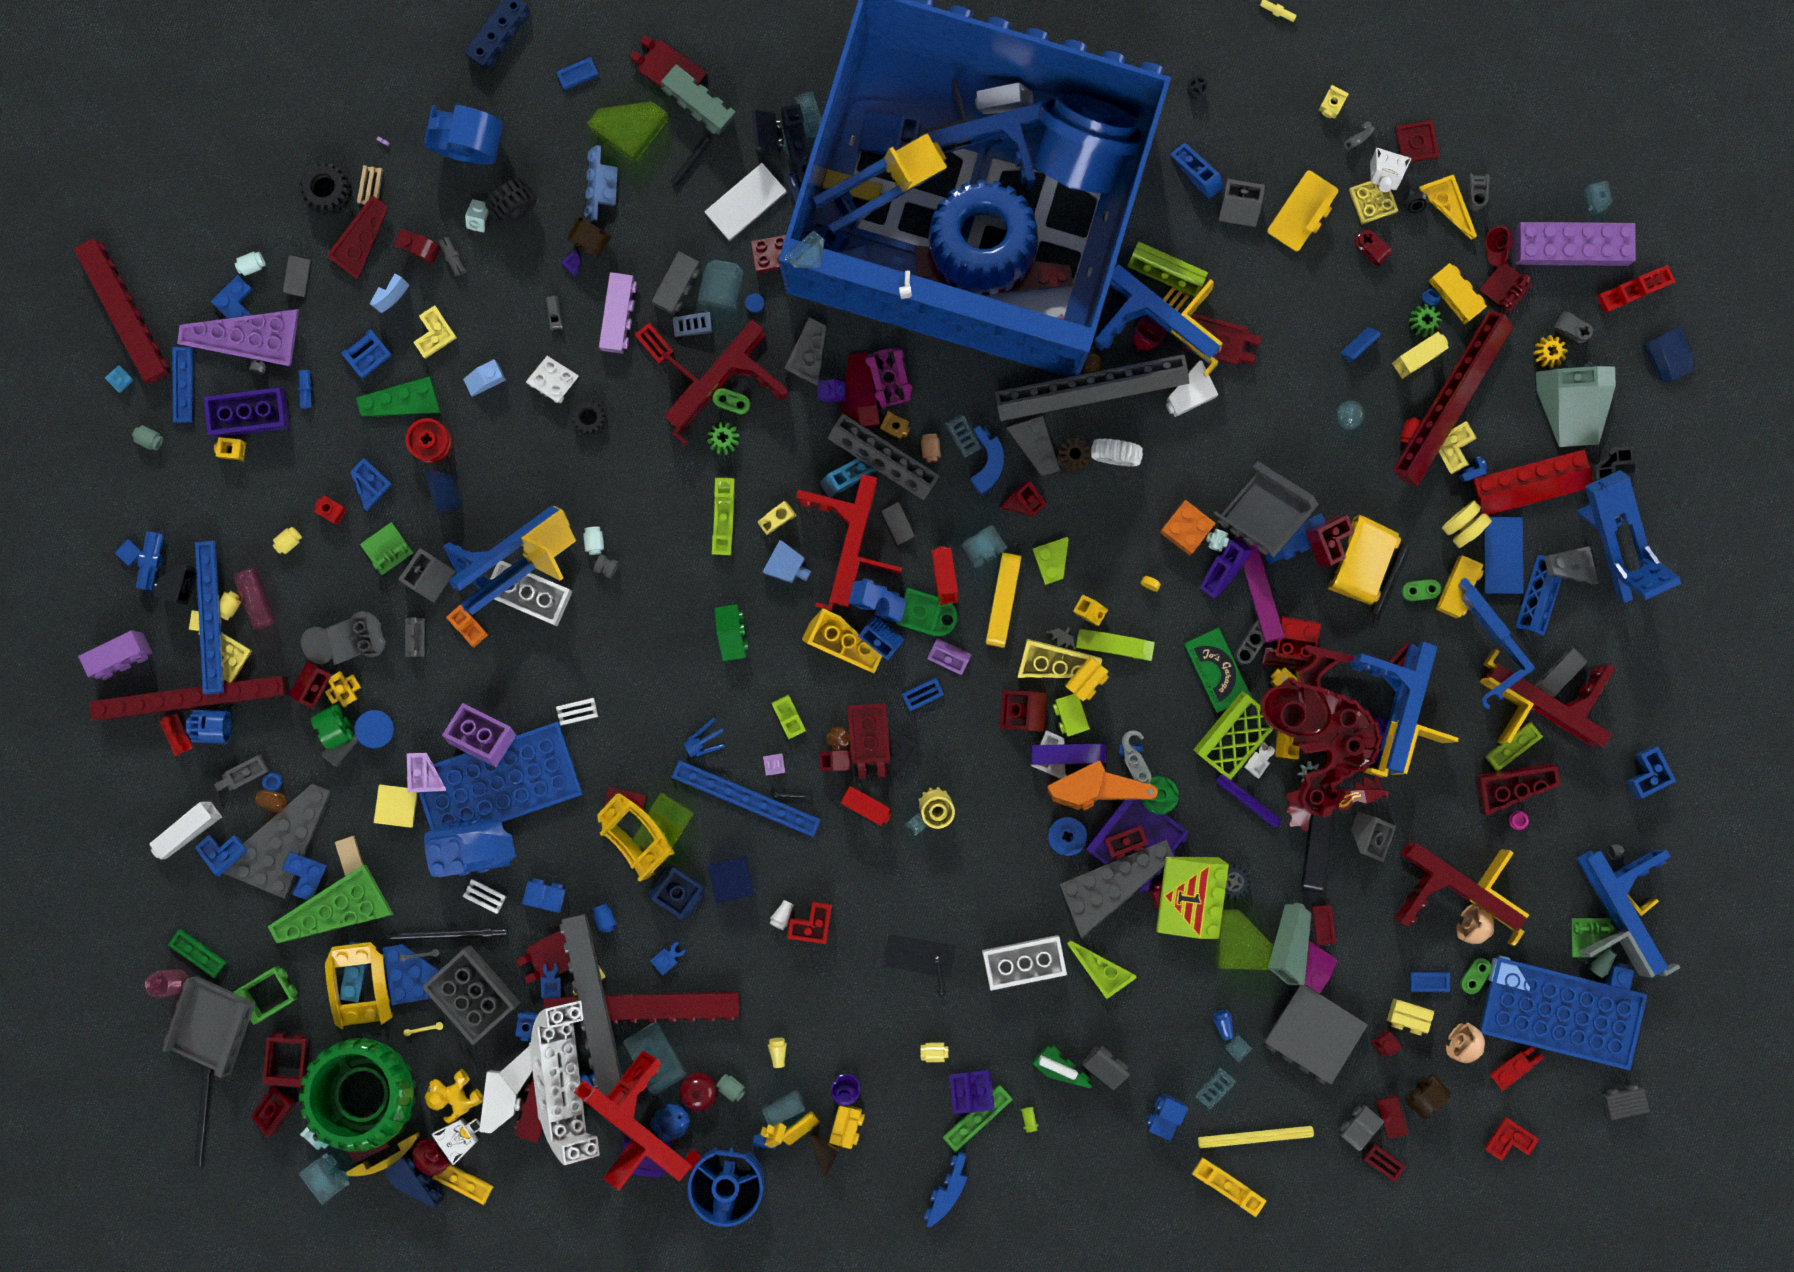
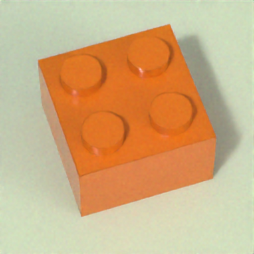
M1185 500L1161 529L1160 533L1190 556L1216 523Z

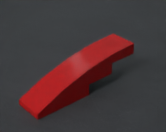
M1666 265L1601 293L1596 297L1603 312L1607 313L1671 285L1676 281L1669 266Z

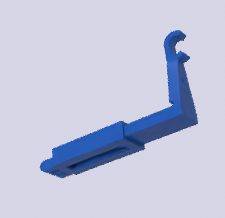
M1463 578L1458 585L1464 594L1461 600L1496 644L1500 643L1520 668V670L1482 698V706L1489 710L1490 705L1486 702L1489 697L1496 695L1498 700H1502L1503 696L1501 693L1531 673L1535 667L1510 637L1511 632L1477 589L1473 587L1467 578Z

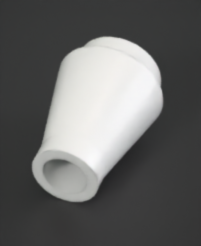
M783 900L782 904L771 916L770 924L780 930H784L788 926L794 905Z

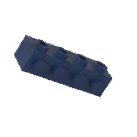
M502 0L464 52L467 58L485 71L489 67L491 68L496 62L497 55L506 49L510 37H514L517 34L521 22H525L529 17L530 9L528 5L522 0Z

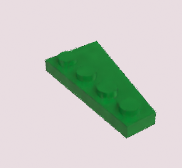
M430 376L356 397L362 417L441 414Z

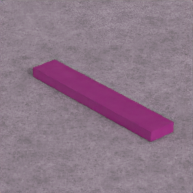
M1234 535L1235 540L1239 539L1252 549L1251 554L1243 565V570L1264 641L1268 643L1284 639L1260 552L1256 545L1250 546L1243 540L1242 536L1236 537Z

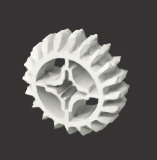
M1105 438L1096 439L1091 446V457L1098 462L1113 465L1137 466L1140 465L1143 448L1135 443Z

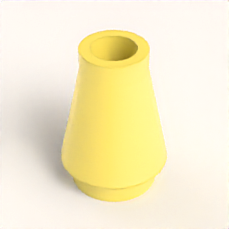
M772 1038L769 1040L768 1049L774 1068L785 1066L787 1043H785L784 1038Z

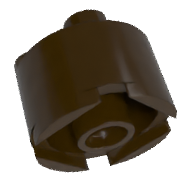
M579 216L568 234L567 241L579 248L584 246L583 250L598 258V256L602 255L612 236Z
M1432 1074L1427 1078L1425 1076L1421 1077L1416 1083L1418 1086L1404 1096L1407 1103L1424 1120L1432 1117L1430 1115L1431 1112L1435 1111L1437 1113L1450 1099L1449 1094H1452Z

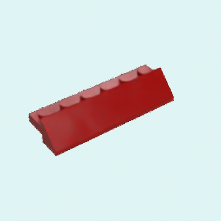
M1585 450L1472 479L1477 495L1476 502L1481 507L1479 513L1480 515L1485 513L1491 515L1586 490L1585 486L1592 483V467L1589 466Z

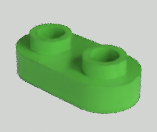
M724 388L716 390L713 394L714 404L721 409L740 415L747 413L750 409V401L745 395ZM721 396L726 397L725 402L719 401ZM739 402L744 403L743 408L737 407Z
M1432 579L1406 583L1402 587L1401 594L1407 601L1433 599L1439 596L1441 586L1436 580ZM1429 586L1434 587L1433 593L1429 591ZM1410 588L1415 589L1414 595L1410 594Z
M1476 958L1472 961L1460 981L1461 989L1464 992L1475 994L1481 989L1491 973L1490 962L1484 958ZM1480 965L1485 966V969L1482 972L1479 970ZM1471 981L1475 983L1473 988L1469 987V982Z

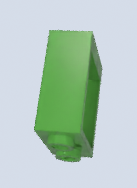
M280 966L270 969L234 991L235 994L255 1002L248 990L275 974L289 999L264 1014L261 1013L255 1003L250 1018L253 1025L260 1023L298 1000L296 988L290 985L287 980L288 975L286 971L280 968Z

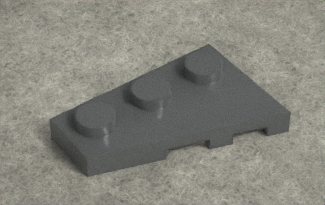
M810 317L808 318L784 367V370L818 386L826 332L825 325Z
M1589 546L1544 557L1549 576L1575 579V581H1584L1592 585L1599 583Z

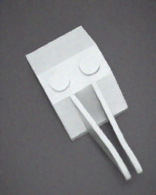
M530 1046L502 1071L490 1070L487 1072L479 1132L492 1133L512 1117L516 1111L520 1110L521 1098L518 1097V1094L533 1071Z

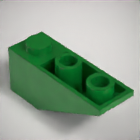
M1046 1045L1032 1061L1033 1065L1048 1078L1086 1088L1092 1087L1089 1083L1091 1079L1083 1072L1078 1073L1076 1079L1073 1080L1039 1065L1038 1060L1040 1055L1075 1070L1076 1065L1069 1059L1065 1061L1060 1056L1062 1053L1054 1045L1052 1047Z

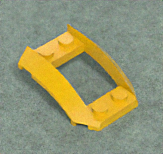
M616 794L597 814L598 823L601 822L602 825L600 835L606 836L622 852L631 868L636 869L639 875L637 878L639 882L655 875L654 870L669 855L675 854L655 821L644 810L622 794ZM629 811L645 825L654 838V841L644 852L624 830L616 825Z
M371 942L332 947L325 962L327 990L334 1024L342 1030L345 1025L380 1021L382 1025L393 1017L386 985L384 955H381ZM371 963L376 1001L341 1005L335 968Z

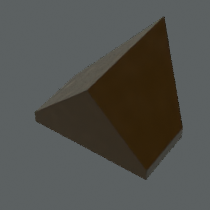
M813 1134L810 1139L825 1175L828 1174L836 1158L839 1146L830 1144L829 1140Z

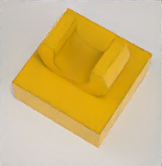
M779 1123L774 1126L768 1125L767 1128L762 1127L760 1135L767 1138L765 1145L770 1148L780 1145L787 1126Z

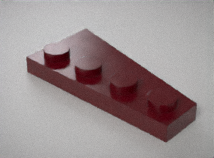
M372 195L326 256L359 280L389 207Z

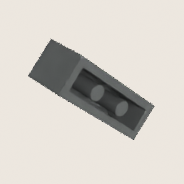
M678 251L652 300L653 305L672 315L676 311L679 312L683 305L682 299L684 295H688L691 291L692 280L694 278L697 279L701 272L699 261Z

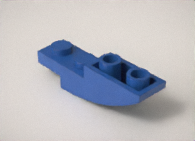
M958 1151L957 1156L953 1155L950 1164L953 1167L951 1174L947 1173L944 1185L947 1187L938 1186L937 1190H933L930 1199L933 1202L931 1209L927 1208L924 1220H927V1227H932L942 1219L960 1196L967 1180V1174L961 1173L966 1153Z

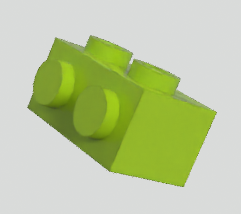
M1072 694L1054 700L1053 709L1055 715L1060 716L1061 723H1059L1062 734H1066V737L1090 729L1079 697Z

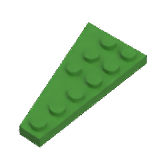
M362 865L269 925L268 928L276 943H282L391 916L393 913L367 865Z

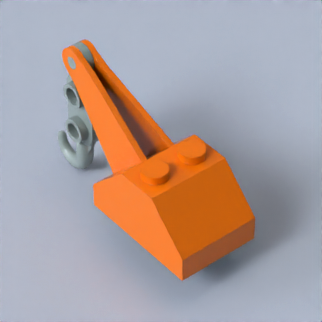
M1132 730L1125 733L1122 738L1125 763L1134 780L1105 772L1099 760L1048 785V793L1052 801L1077 810L1083 808L1085 811L1093 807L1096 800L1155 799L1158 791L1155 786L1150 784L1151 773L1141 754L1131 747L1129 743L1131 736H1138L1142 740L1144 738L1143 735L1138 731Z

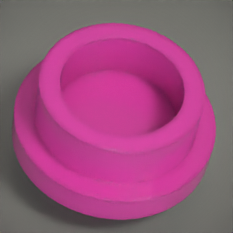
M1523 811L1511 813L1509 824L1513 829L1522 830L1527 827L1529 819L1526 813Z

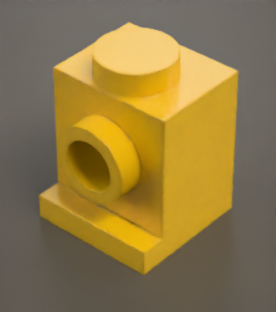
M218 437V442L214 445L216 457L244 461L246 442L239 439ZM229 447H232V453L228 452Z

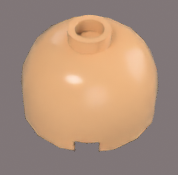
M1471 904L1466 907L1461 914L1464 917L1462 924H1457V936L1467 943H1483L1494 933V919L1489 912L1479 905Z
M1470 1023L1457 1025L1448 1037L1451 1042L1449 1046L1446 1045V1051L1456 1061L1471 1063L1477 1060L1484 1052V1036Z

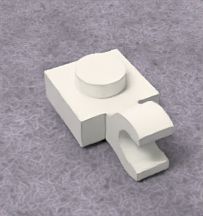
M1262 742L1259 746V753H1254L1245 768L1259 779L1270 764L1267 760L1274 754L1275 749L1272 746L1268 748V745Z

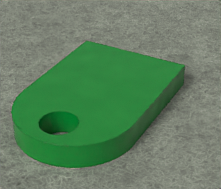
M907 588L904 599L907 601L901 622H896V625L936 637L945 636L954 629L957 623V612L952 603L939 605L938 597ZM944 615H950L953 618L951 625L946 626L942 623Z

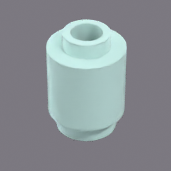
M251 252L238 257L235 263L238 273H242L244 276L259 271L262 267L266 266L260 252Z
M600 527L585 528V533H583L585 552H589V555L601 554V551L604 550V542Z

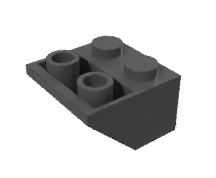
M1227 179L1224 184L1218 221L1256 227L1265 185Z
M419 548L398 580L435 603L456 571L424 549Z
M1095 1046L1082 1065L1112 1090H1115L1129 1077L1128 1067L1120 1059L1117 1058L1116 1061L1112 1059L1113 1055L1105 1047L1099 1048Z

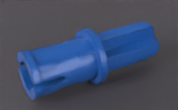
M300 370L298 371L299 388H297L300 397V408L309 409L312 407L311 391H313L310 379L311 371Z

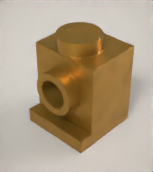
M888 411L880 431L901 441L902 437L906 438L911 427L908 426L909 421ZM894 423H898L900 427L898 429H894L892 425Z

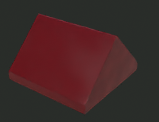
M273 1085L251 1118L263 1134L269 1138L277 1133L298 1101L279 1087Z

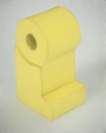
M783 501L760 519L758 524L765 534L768 535L797 515L790 505Z

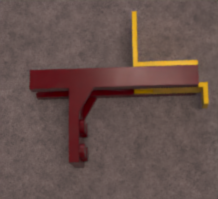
M1497 649L1492 650L1483 665L1488 667L1480 680V683L1491 690L1514 674L1500 664L1493 663L1500 652ZM1610 664L1594 667L1589 673L1590 679L1587 684L1584 683L1581 686L1579 697L1566 705L1526 680L1521 679L1501 693L1504 698L1519 707L1497 742L1499 744H1510L1529 711L1532 710L1592 748H1595L1596 745L1605 747L1612 734L1587 719L1586 716L1614 672L1615 667Z
M1407 842L1400 855L1425 871V873L1393 919L1394 921L1404 926L1412 925L1418 917L1416 914L1420 908L1423 909L1429 900L1427 898L1428 895L1447 886L1470 903L1479 905L1489 912L1495 920L1508 929L1513 930L1514 933L1507 943L1512 946L1517 944L1524 933L1520 928L1529 914L1491 889V886L1513 855L1511 850L1501 849L1479 883L1476 884L1418 843L1412 844Z

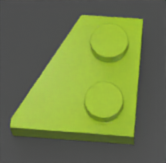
M1068 537L1032 549L1045 585L1064 578Z

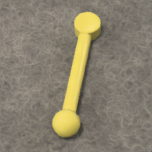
M438 1022L436 1025L413 1030L405 1029L403 1034L408 1037L413 1033L427 1030H441L444 1024Z

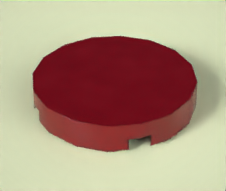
M430 1139L421 1140L412 1150L413 1163L421 1172L427 1175L437 1176L442 1174L449 1166L448 1157L436 1141L431 1142L429 1141Z

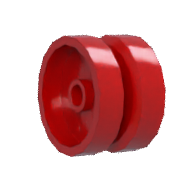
M431 418L420 419L414 422L408 428L406 434V445L409 452L426 463H438L444 460L450 454L453 446L449 430L440 422Z

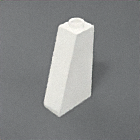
M199 802L150 843L152 847L151 852L156 858L167 859L221 819V814L212 802Z

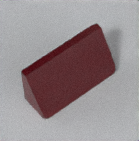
M1275 642L1264 644L1263 665L1292 669L1301 668L1302 660L1275 656Z
M1394 1095L1377 1100L1387 1138L1409 1135L1398 1097Z

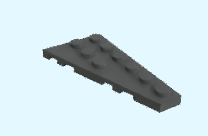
M1167 840L1060 884L1081 938H1084L1089 931L1099 925L1109 914L1113 913L1140 887H1143L1148 880L1164 869L1166 857H1174Z

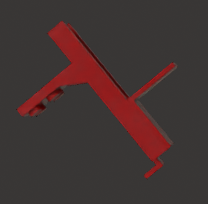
M862 474L855 504L801 490L797 492L796 498L801 506L811 508L812 505L817 506L820 511L827 513L833 510L849 525L829 606L815 603V608H824L832 612L833 606L836 605L849 609V599L854 581L857 580L860 565L899 575L902 573L901 567L858 557L877 486V478Z
M645 1051L639 1054L608 1096H605L594 1086L592 1087L585 1080L573 1092L632 1139L603 1177L605 1181L617 1190L621 1189L645 1156L679 1182L688 1170L692 1171L702 1157L692 1150L684 1160L634 1119L637 1095L646 1088L647 1082L658 1073L662 1064L657 1058Z

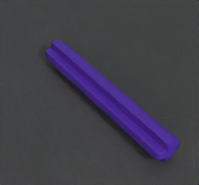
M1220 775L1217 778L1216 783L1273 827L1279 826L1282 820L1226 776Z

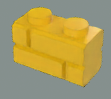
M1090 656L1065 686L1082 701L1086 698L1090 700L1096 693L1095 687L1098 684L1102 686L1109 678L1107 675L1109 671Z
M839 1104L829 1140L830 1144L852 1149L853 1144L857 1145L859 1133H856L858 1125L862 1126L865 1116L861 1114V1108Z

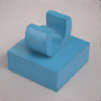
M120 365L105 377L119 393L134 380Z

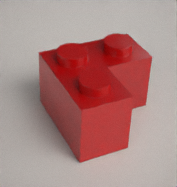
M813 901L810 920L791 918L787 939L826 944L832 904Z

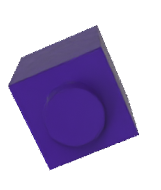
M836 379L818 381V400L828 403L846 401V382Z

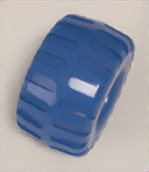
M977 180V184L970 185V182L961 185L960 190L957 191L954 188L947 194V199L943 198L937 205L929 229V249L937 272L941 276L944 275L945 281L950 286L956 284L959 289L973 291V293L979 295L985 292H989V296L997 295L1000 289L1006 292L1013 288L1014 282L1020 283L1035 258L1038 248V229L1034 212L1031 207H1028V202L1022 195L1017 196L1016 190L1010 186L1007 189L1003 188L1001 182L993 181V184H985V180ZM979 215L999 218L1006 227L1005 239L991 249L972 247L965 242L961 235L963 223L967 218Z

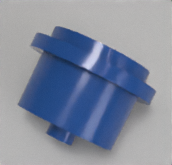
M1062 92L1057 94L1056 99H1046L1041 104L1038 117L1046 127L1034 164L1042 173L1068 188L1093 193H1109L1115 186L1126 156L1138 154L1141 151L1145 137L1137 129V120L1126 111L1094 97Z

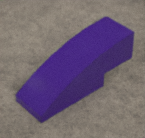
M1239 539L1230 540L1222 556L1216 557L1200 588L1212 598H1216L1242 568L1252 549Z

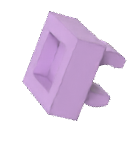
M783 754L763 756L766 776L785 773Z

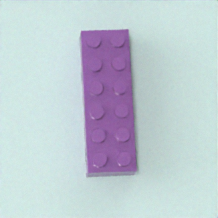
M1520 222L1515 227V265L1629 266L1636 261L1635 223Z

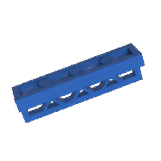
M1542 555L1537 556L1515 626L1517 629L1531 631L1540 636L1545 634L1562 580L1559 577L1549 576L1547 570L1541 571L1542 561H1545V556ZM1542 578L1543 586L1536 590L1535 583ZM1536 597L1538 599L1537 605L1530 608V600ZM1531 615V625H1523L1524 618Z

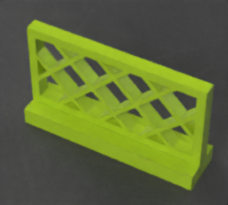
M1242 691L1193 750L1231 780L1273 728L1270 725L1261 728L1260 718L1263 715L1260 714V705ZM1252 703L1256 706L1257 715L1247 716L1246 709ZM1257 718L1258 728L1248 729L1247 719ZM1237 720H1244V730L1234 731V723ZM1258 731L1256 742L1249 743L1248 732ZM1245 733V743L1235 744L1234 734ZM1231 734L1232 745L1222 746V737ZM1246 746V754L1243 757H1236L1235 747ZM1232 748L1233 758L1223 759L1222 749ZM1219 749L1220 759L1211 760L1207 757L1212 750ZM1233 761L1234 768L1228 774L1224 771L1223 762Z

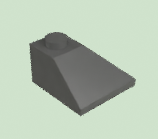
M1357 812L1351 830L1360 853L1384 863L1397 826L1377 817Z

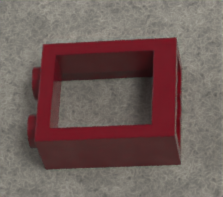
M273 1033L272 1036L267 1037L262 1084L303 1087L304 1085H300L302 1077L307 1075L310 1038H305V1035L293 1034V1037H286L285 1033ZM276 1042L302 1044L299 1077L273 1075Z

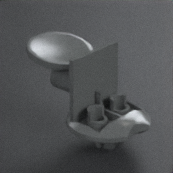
M360 611L355 613L350 619L325 629L321 627L307 629L302 634L301 647L305 656L313 663L324 664L333 658L334 665H337L361 654L371 658L378 656L384 650L386 641L382 636L381 623L369 612Z

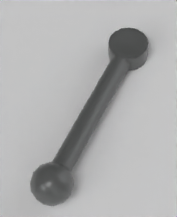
M434 949L432 952L412 955L400 954L399 960L403 962L411 958L438 957L439 950Z

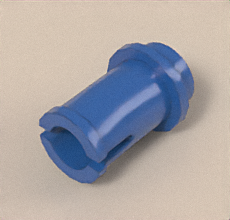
M1142 743L1130 744L1131 747L1143 755ZM1119 744V756L1125 758L1124 748L1122 744Z
M760 1133L754 1135L753 1146L756 1149L759 1147L770 1148L765 1145L767 1138L761 1136Z

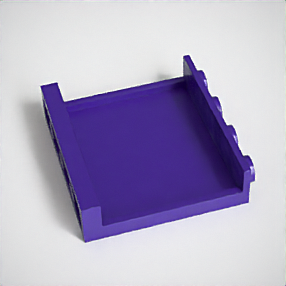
M1123 800L1085 849L1105 865L1119 859L1109 856L1104 839L1141 825L1148 842L1147 845H1144V848L1167 840L1175 856L1177 853L1175 849L1178 845L1182 846L1186 842L1189 831L1185 830L1166 814L1156 815L1149 812L1143 806L1141 800ZM1133 850L1126 852V855L1133 854ZM1162 869L1158 874L1155 875L1159 876L1164 869ZM1152 878L1143 887H1140L1138 891H1147L1153 884Z

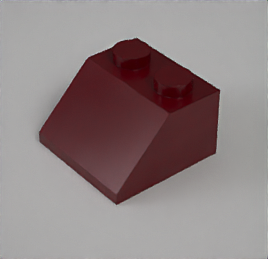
M1003 690L1000 729L1044 732L1047 693Z

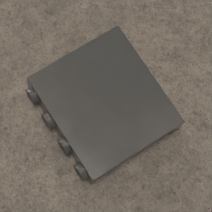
M1257 461L1253 466L1257 472L1222 514L1215 511L1214 515L1218 519L1216 522L1224 529L1226 527L1230 528L1232 534L1236 537L1242 536L1243 540L1250 546L1256 545L1262 554L1266 555L1268 553L1275 557L1319 504L1312 494Z
M198 976L187 978L182 986L181 997L176 1003V1011L170 1021V1029L164 1039L162 1051L172 1050L215 1070L214 1075L217 1077L229 1076L233 1071L256 1002Z
M1305 984L1296 985V991L1267 1038H1263L1262 1041L1267 1043L1265 1047L1275 1053L1278 1050L1283 1054L1282 1058L1289 1063L1295 1061L1300 1064L1298 1067L1300 1070L1307 1074L1309 1071L1316 1075L1315 1079L1322 1084L1326 1082L1332 1084L1368 1024Z

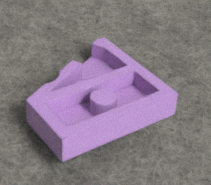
M407 753L408 792L446 791L427 753Z

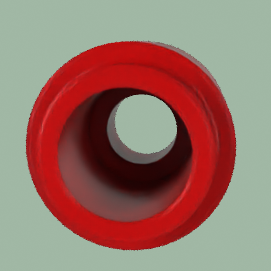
M1417 418L1406 420L1400 435L1401 444L1408 446L1420 426L1421 420Z

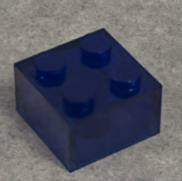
M747 856L708 865L716 903L755 894Z

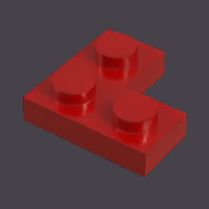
M1504 1117L1484 1149L1502 1161L1512 1145L1525 1154L1530 1155L1539 1139L1507 1117Z

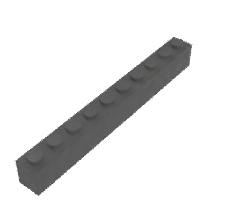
M1179 355L997 391L995 395L1000 421L1190 383L1185 355Z
M586 913L562 919L560 931L566 938L564 949L565 953L569 954L571 961L568 962L570 974L573 973L575 981H572L574 993L577 992L579 998L576 1001H581L583 1020L580 1022L582 1030L586 1031L587 1035L585 1039L586 1049L590 1050L591 1053L589 1065L591 1070L594 1069L596 1076L593 1077L594 1087L598 1088L605 1096H608L622 1078V1072Z

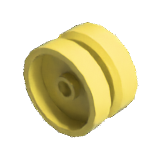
M1475 500L1466 505L1442 526L1443 531L1447 535H1452L1460 530L1453 538V542L1458 548L1474 540L1492 522L1486 513L1474 519L1481 509Z

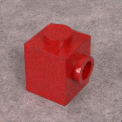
M325 495L319 498L314 506L315 513L336 525L339 524L348 510Z

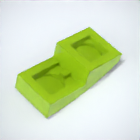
M789 694L771 703L788 739L806 731Z

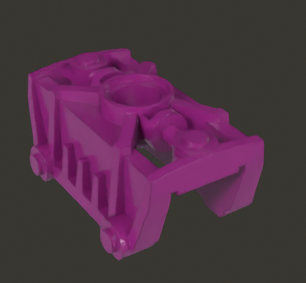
M897 346L868 353V357L865 359L872 372L876 388L874 393L875 399L879 400L882 408L910 401L912 385L910 382L908 383L902 361L903 350ZM892 351L895 361L892 368L891 364L887 363L888 352ZM875 355L883 361L882 370L877 367ZM892 373L895 377L894 381L887 383L883 379L884 375ZM896 385L902 389L904 400H900L899 396L895 394V390H897ZM886 387L887 391L891 392L890 403L886 404L884 395Z

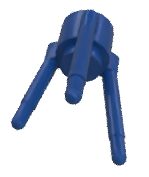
M715 718L707 722L693 736L687 738L688 741L684 743V746L691 757L694 755L699 757L702 754L725 747L722 744L701 750L704 748L703 743L723 732V729H719L701 740L697 738L716 720Z

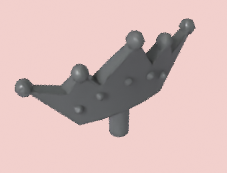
M1067 627L1065 632L1059 628L1046 631L1047 634L1053 635L1052 640L1057 639V647L1066 643L1065 648L1071 645L1073 649H1076L1073 636L1068 634L1071 628Z

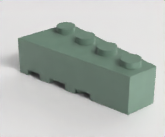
M676 64L661 81L662 90L668 96L673 95L678 99L676 102L684 109L687 107L697 121L700 122L702 120L707 124L705 127L712 134L717 133L720 135L733 120L736 111L731 107L727 110L721 99L718 97L712 98L711 93L706 87L701 84L697 86L695 84L697 81Z

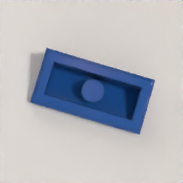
M1366 328L1341 351V354L1349 363L1352 362L1381 333L1372 328Z

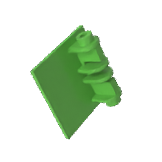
M392 522L360 544L373 562L372 564L375 569H378L381 575L413 554Z
M1571 918L1572 957H1585L1579 956L1578 952L1614 932L1611 918ZM1606 949L1592 957H1599Z

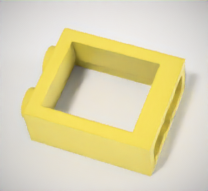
M1437 332L1398 357L1392 364L1403 379L1449 348L1447 345L1448 341L1443 334L1440 335Z

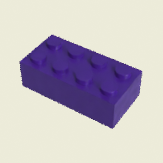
M281 388L204 397L207 434L213 438L290 429L286 391Z

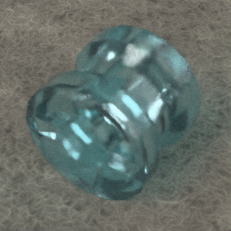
M917 813L905 824L907 828H911L914 836L927 826L920 813Z

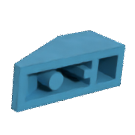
M857 458L827 474L819 483L827 496L832 498L859 482L862 474L869 476L877 470Z

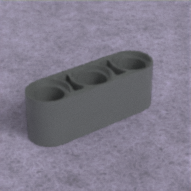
M1258 618L1234 654L1235 661L1238 664L1245 665L1250 663L1265 642ZM1253 634L1259 638L1257 645L1250 642V636ZM1241 651L1248 653L1249 658L1247 661L1240 659Z
M1573 647L1570 648L1536 683L1535 687L1551 697H1555L1586 664L1587 660Z

